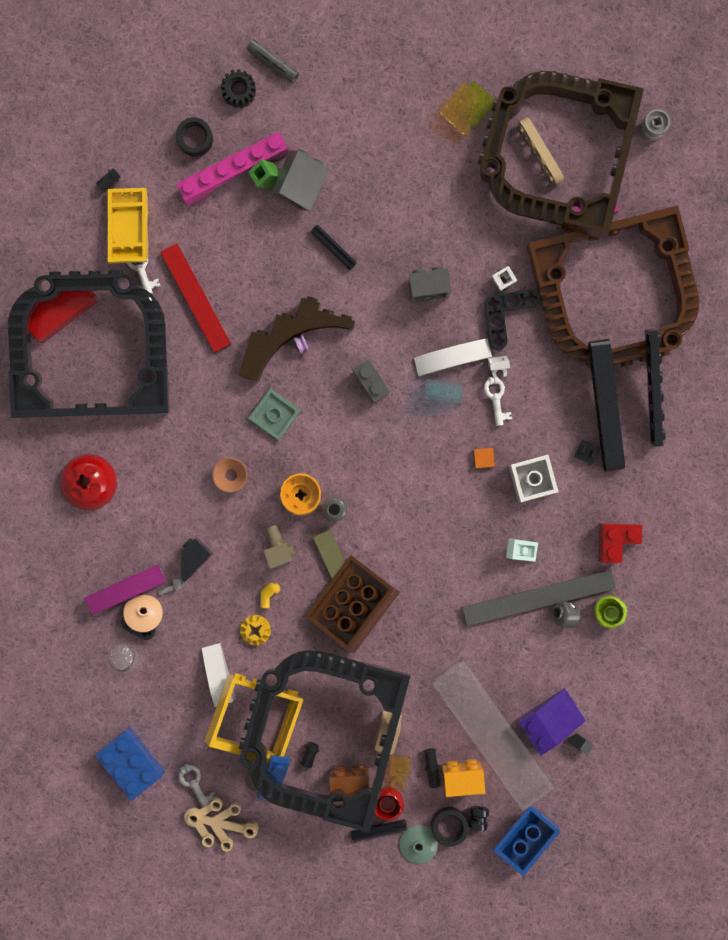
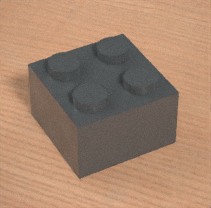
M443 266L432 268V271L424 272V269H418L409 274L408 284L411 303L449 298L452 291L448 268L443 269Z

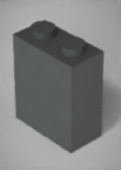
M302 149L290 150L271 193L302 211H310L329 169L323 166L324 163L321 160L310 158L308 156L309 153Z

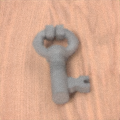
M186 764L185 767L180 768L179 782L185 787L192 788L202 808L208 805L211 800L217 798L213 796L215 794L214 791L209 796H205L199 786L201 773L196 766ZM193 770L196 778L186 782L183 775L187 771Z

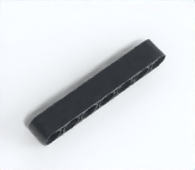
M609 338L589 341L588 351L603 469L605 472L625 469L611 343Z

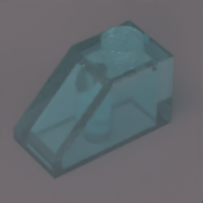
M426 379L424 400L462 404V384Z

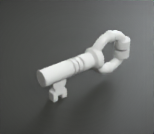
M148 258L147 262L136 266L132 263H127L131 269L138 272L143 288L153 294L152 289L154 287L161 286L160 283L157 284L159 282L158 279L152 282L147 278L145 268L148 264Z
M488 377L484 385V391L493 402L496 426L503 425V420L512 419V417H509L511 412L505 414L501 411L500 399L504 394L505 386L498 377ZM499 384L500 392L491 394L488 388L489 385Z

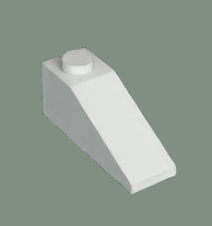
M221 643L202 648L214 707H217L229 674ZM234 690L232 691L229 703L233 702L236 698Z

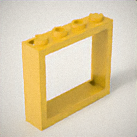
M235 673L234 676L228 674L205 738V743L209 747L241 755L242 750L239 749V742L217 737L235 684L255 689L257 679L253 678L250 681L246 680V676ZM283 690L280 694L275 695L289 699L290 702L273 751L267 750L266 762L269 761L270 755L282 757L285 755L304 700L295 690ZM253 752L246 753V757L256 759V755Z

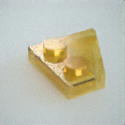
M463 82L438 112L465 137L470 132L469 129L478 94Z

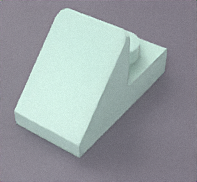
M510 538L506 558L536 561L538 543Z

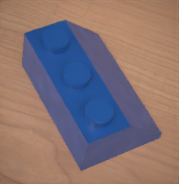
M529 805L495 846L493 851L524 876L561 831L559 826L544 813Z

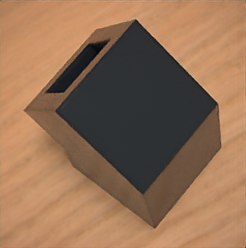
M578 733L575 734L570 744L586 755L589 754L594 746Z

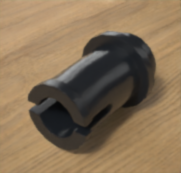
M114 168L108 169V173L96 184L105 192L114 182H119L121 176Z
M308 742L305 745L306 750L300 764L304 767L312 768L316 753L320 750L318 749V744Z

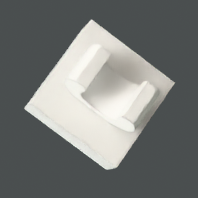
M507 356L488 358V366L494 378L497 377L496 372L498 370H503V376H507L506 369L510 368Z

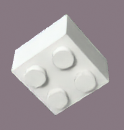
M549 455L508 465L518 502L558 492Z

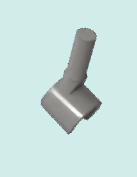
M181 578L172 580L173 586L160 590L158 593L161 596L170 591L182 589L184 582Z

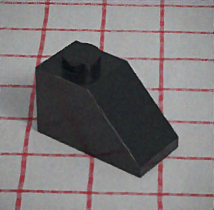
M190 538L183 545L185 548L181 552V580L183 582H186L213 555L198 538L194 540Z

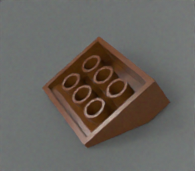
M350 555L305 617L346 651L355 653L399 595L400 591Z

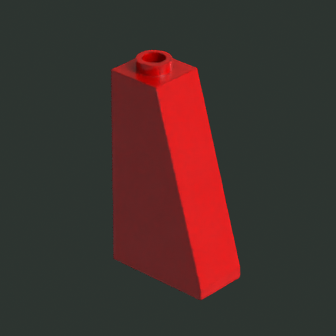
M62 292L59 298L54 301L40 302L31 316V333L39 342H46L97 303L94 298L96 296L95 292Z

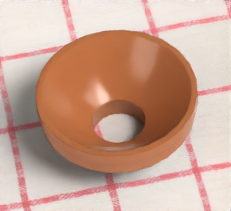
M224 458L213 469V481L224 492H236L243 488L247 482V468L244 463L236 458ZM230 469L237 472V478L234 481H229L226 478V472Z

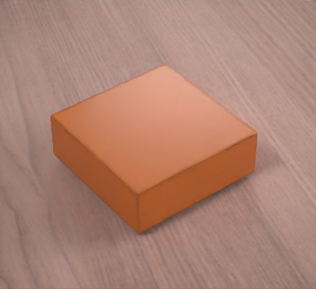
M493 448L474 449L475 468L495 467Z

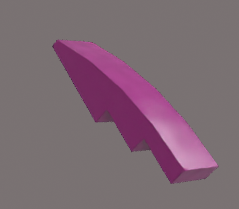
M156 565L85 597L84 600L92 616L166 581L159 566Z

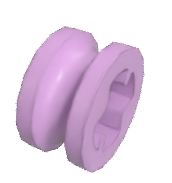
M303 334L300 335V338H294L300 354L303 353V350H309Z

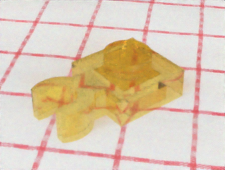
M391 755L390 776H395L391 781V788H395V784L400 782L402 790H405L406 783L403 777H409L410 756Z

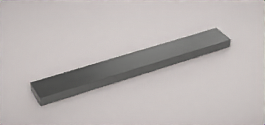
M607 570L464 606L462 609L466 625L470 626L557 604L561 601L565 602L613 590L616 587L612 571Z

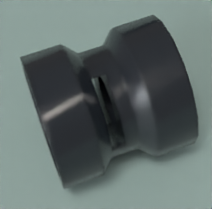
M471 806V819L469 820L468 827L480 831L487 830L488 823L486 820L490 810L486 807Z

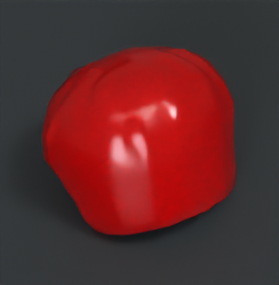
M383 787L380 790L374 814L381 820L391 822L401 816L404 810V799L397 789Z

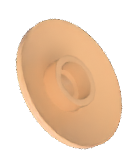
M141 594L134 596L126 603L124 620L132 630L148 632L155 629L161 622L162 607L154 597ZM141 609H146L147 613L141 614L139 611Z

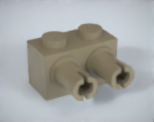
M278 525L266 528L271 546L263 551L269 568L271 569L293 561L296 555L293 544L289 545L288 541H283Z

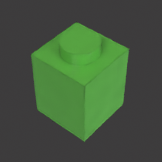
M262 159L248 171L257 187L268 190L274 187L280 174L273 162Z

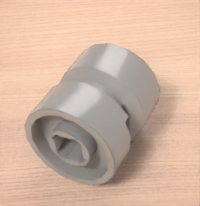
M655 109L650 111L640 124L641 136L650 142L660 139L669 128L670 118L663 110Z

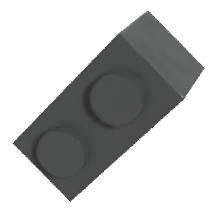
M369 359L353 369V373L373 403H376L390 393V390Z

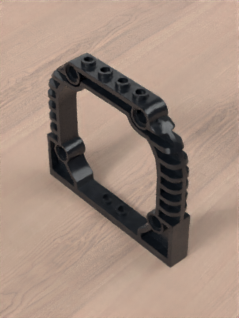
M108 270V274H100V271H88V274L81 275V271H69V275H61V272L53 271L49 272V275L36 278L34 287L26 290L15 301L8 318L11 418L170 413L164 313L156 298L143 287L136 285L132 277L127 274H120V270ZM122 279H128L129 287L127 289L120 288L119 284ZM47 280L50 283V288L47 291H43L41 284ZM110 291L112 295L119 299L134 300L142 311L145 323L146 368L141 369L138 373L137 378L141 385L129 398V406L107 407V403H95V407H87V404H75V408H54L53 400L40 388L42 376L32 369L30 323L31 316L40 302L54 301L59 298L62 292ZM146 371L153 374L151 382H146L143 378ZM29 375L35 378V383L32 386L26 381Z
M318 650L296 652L285 658L276 668L268 669L263 674L261 680L257 679L254 691L258 693L256 699L251 701L249 710L252 711L250 719H246L244 730H247L246 737L241 738L239 749L242 750L240 761L244 767L249 769L250 779L258 793L274 805L369 833L409 685L410 674ZM302 671H312L358 683L362 694L366 696L375 695L384 710L391 713L386 735L382 734L379 746H382L381 754L377 753L374 765L377 766L372 787L364 785L349 794H346L341 789H335L327 796L286 785L276 780L266 769L268 752L262 743V738L273 698L285 689L289 676ZM269 674L275 675L277 683L270 684L267 681V676ZM366 680H372L375 685L372 689L367 690L364 688L363 683ZM253 752L256 755V760L249 761L246 758V753ZM335 797H341L344 802L341 805H335L332 800Z

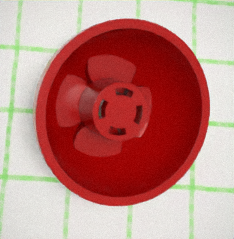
M84 454L73 458L66 464L61 473L60 488L63 496L72 506L82 510H96L105 506L114 496L117 488V476L114 468L106 459L94 454Z

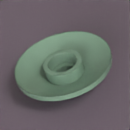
M422 825L409 827L403 832L399 841L401 854L407 861L414 864H423L430 861L436 854L438 846L432 830ZM416 844H421L422 848L416 849L415 846Z

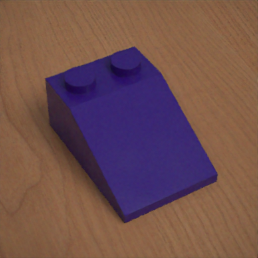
M565 688L517 719L540 756L556 747L586 721Z

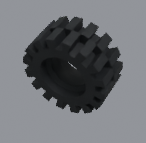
M237 69V72L232 70L230 75L228 73L225 74L226 78L222 79L221 84L224 100L235 108L237 106L243 108V105L246 104L248 106L250 101L253 102V97L256 96V86L252 76L248 75L244 70L241 72L240 69ZM237 82H241L246 86L245 92L239 96L234 95L231 91L232 86Z

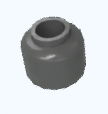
M331 497L323 503L322 513L328 521L338 522L345 517L347 505L341 498Z
M561 601L553 607L551 612L552 619L557 626L573 628L581 618L580 609L574 603Z

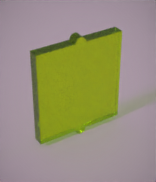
M473 81L452 107L462 115L463 119H467L476 127L492 108L494 98L487 93V89L481 88Z

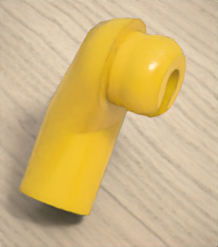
M268 583L261 590L260 608H270V597L274 593H279V584Z

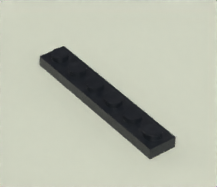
M646 329L645 347L650 444L659 447L663 446V440L666 439L665 430L662 427L665 414L661 403L664 401L660 385L663 382V375L660 372L659 365L662 363V355L659 353L661 336L658 330Z

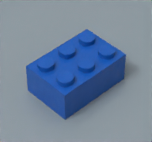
M131 727L95 755L131 801L165 773V770Z

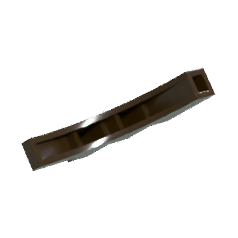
M307 296L306 299L301 298L295 319H292L293 316L282 313V315L277 314L270 336H268V332L262 330L251 332L239 376L259 382L264 368L272 356L293 338L308 331L322 328H341L353 331L355 321L352 320L351 316L341 314V317L333 315L334 312L331 310L323 309V311H319L321 304L314 297Z

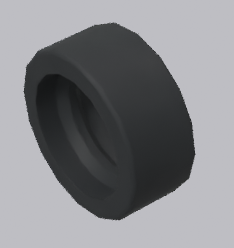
M191 117L183 120L178 125L176 141L186 155L197 157L206 154L213 144V134L209 125L203 119ZM192 126L200 127L206 135L205 142L198 148H191L184 142V132Z
M444 807L434 814L431 821V829L434 838L440 844L446 847H454L466 839L468 822L465 815L459 809ZM448 815L456 817L461 823L459 834L452 838L444 837L438 829L440 820Z

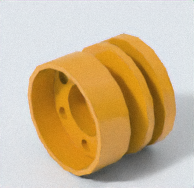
M298 473L284 481L280 497L283 506L288 512L297 516H305L317 509L321 500V490L318 482L313 477ZM299 491H302L303 494L307 495L303 497L302 501H300L298 497H295L299 494Z

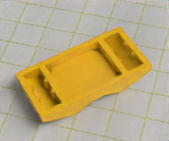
M146 188L108 189V263L147 262L149 243Z

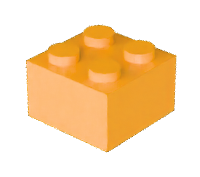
M476 759L465 760V763L447 761L446 764L442 765L443 786L446 797L485 794L484 770L481 763L477 762Z

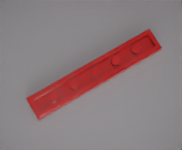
M178 243L161 251L166 264L214 353L231 345L226 332Z

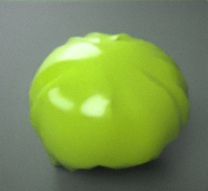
M604 596L595 604V619L597 623L605 628L612 629L618 627L625 622L627 607L619 597Z

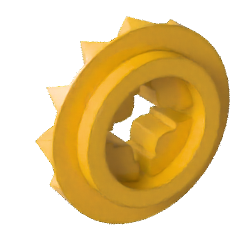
M252 615L242 622L240 634L243 641L249 645L259 646L270 637L271 627L264 617ZM250 624L255 628L257 626L259 627L260 625H262V627H260V630L258 631L260 633L259 635L254 634L249 636L250 632L252 631Z

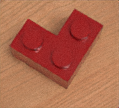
M599 523L598 561L603 563H622L623 544H642L643 525Z

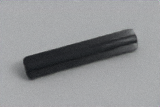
M319 225L312 228L311 233L349 270L356 266V261Z
M403 819L371 826L369 833L361 830H352L351 838L353 842L406 831L407 823Z

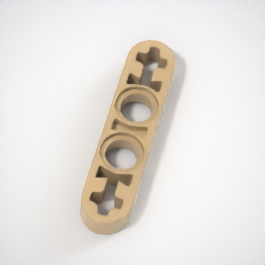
M525 117L518 121L520 131L552 184L556 186L563 182L564 176L531 120Z

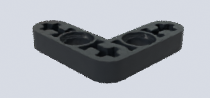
M524 290L494 294L486 299L484 306L489 343L494 350H502L507 345L504 312L535 307L540 301V295L537 291ZM529 294H532V297H536L533 304L530 301H523L524 305L521 306L520 295H523L522 299L528 298ZM510 296H514L517 299V305L514 307L507 304V298ZM491 299L498 302L495 310L496 312L500 311V314L489 315V312H493L492 306L488 305ZM492 318H499L501 320L499 328L491 326ZM503 330V333H499V338L504 342L498 347L493 342L497 338L496 333L492 335V331Z

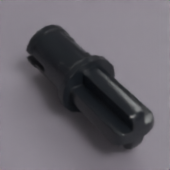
M425 749V770L428 773L429 787L438 788L441 784L438 770L440 765L437 763L436 749Z

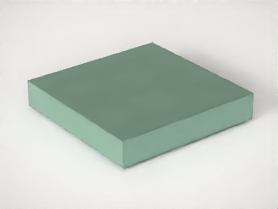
M270 388L248 419L280 441L301 410Z

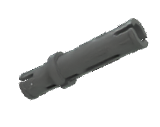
M255 39L250 41L247 46L248 51L252 52L272 67L275 73L281 74L291 83L297 80L299 72L287 65V61L279 59Z

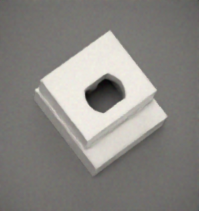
M509 266L492 275V279L499 291L517 282ZM501 277H505L507 281L505 284L500 279Z

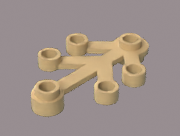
M214 798L211 803L201 809H188L184 815V820L190 827H196L203 838L202 844L205 847H211L215 838L212 834L208 833L204 824L212 827L222 843V850L225 852L232 849L233 841L228 838L223 829L243 833L246 838H254L258 833L259 827L255 821L239 824L225 820L231 815L237 816L240 814L241 805L238 802H233L229 808L213 817L205 815L211 811H219L222 808L223 802L220 798ZM218 802L220 806L215 807L213 803ZM232 807H237L239 810L233 811ZM191 816H195L197 820H192ZM247 829H252L253 833H248ZM209 838L212 842L208 843L205 839ZM224 843H229L230 847H226Z

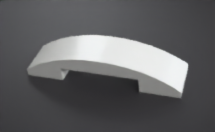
M482 339L415 357L414 362L418 376L469 362L491 358L492 354L488 339Z

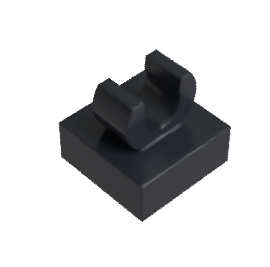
M581 440L574 458L592 465L600 447Z

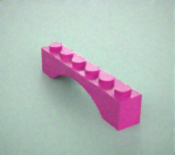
M277 132L176 183L189 206L205 198L226 182L248 172L261 159L274 163L287 156L289 151L280 132Z

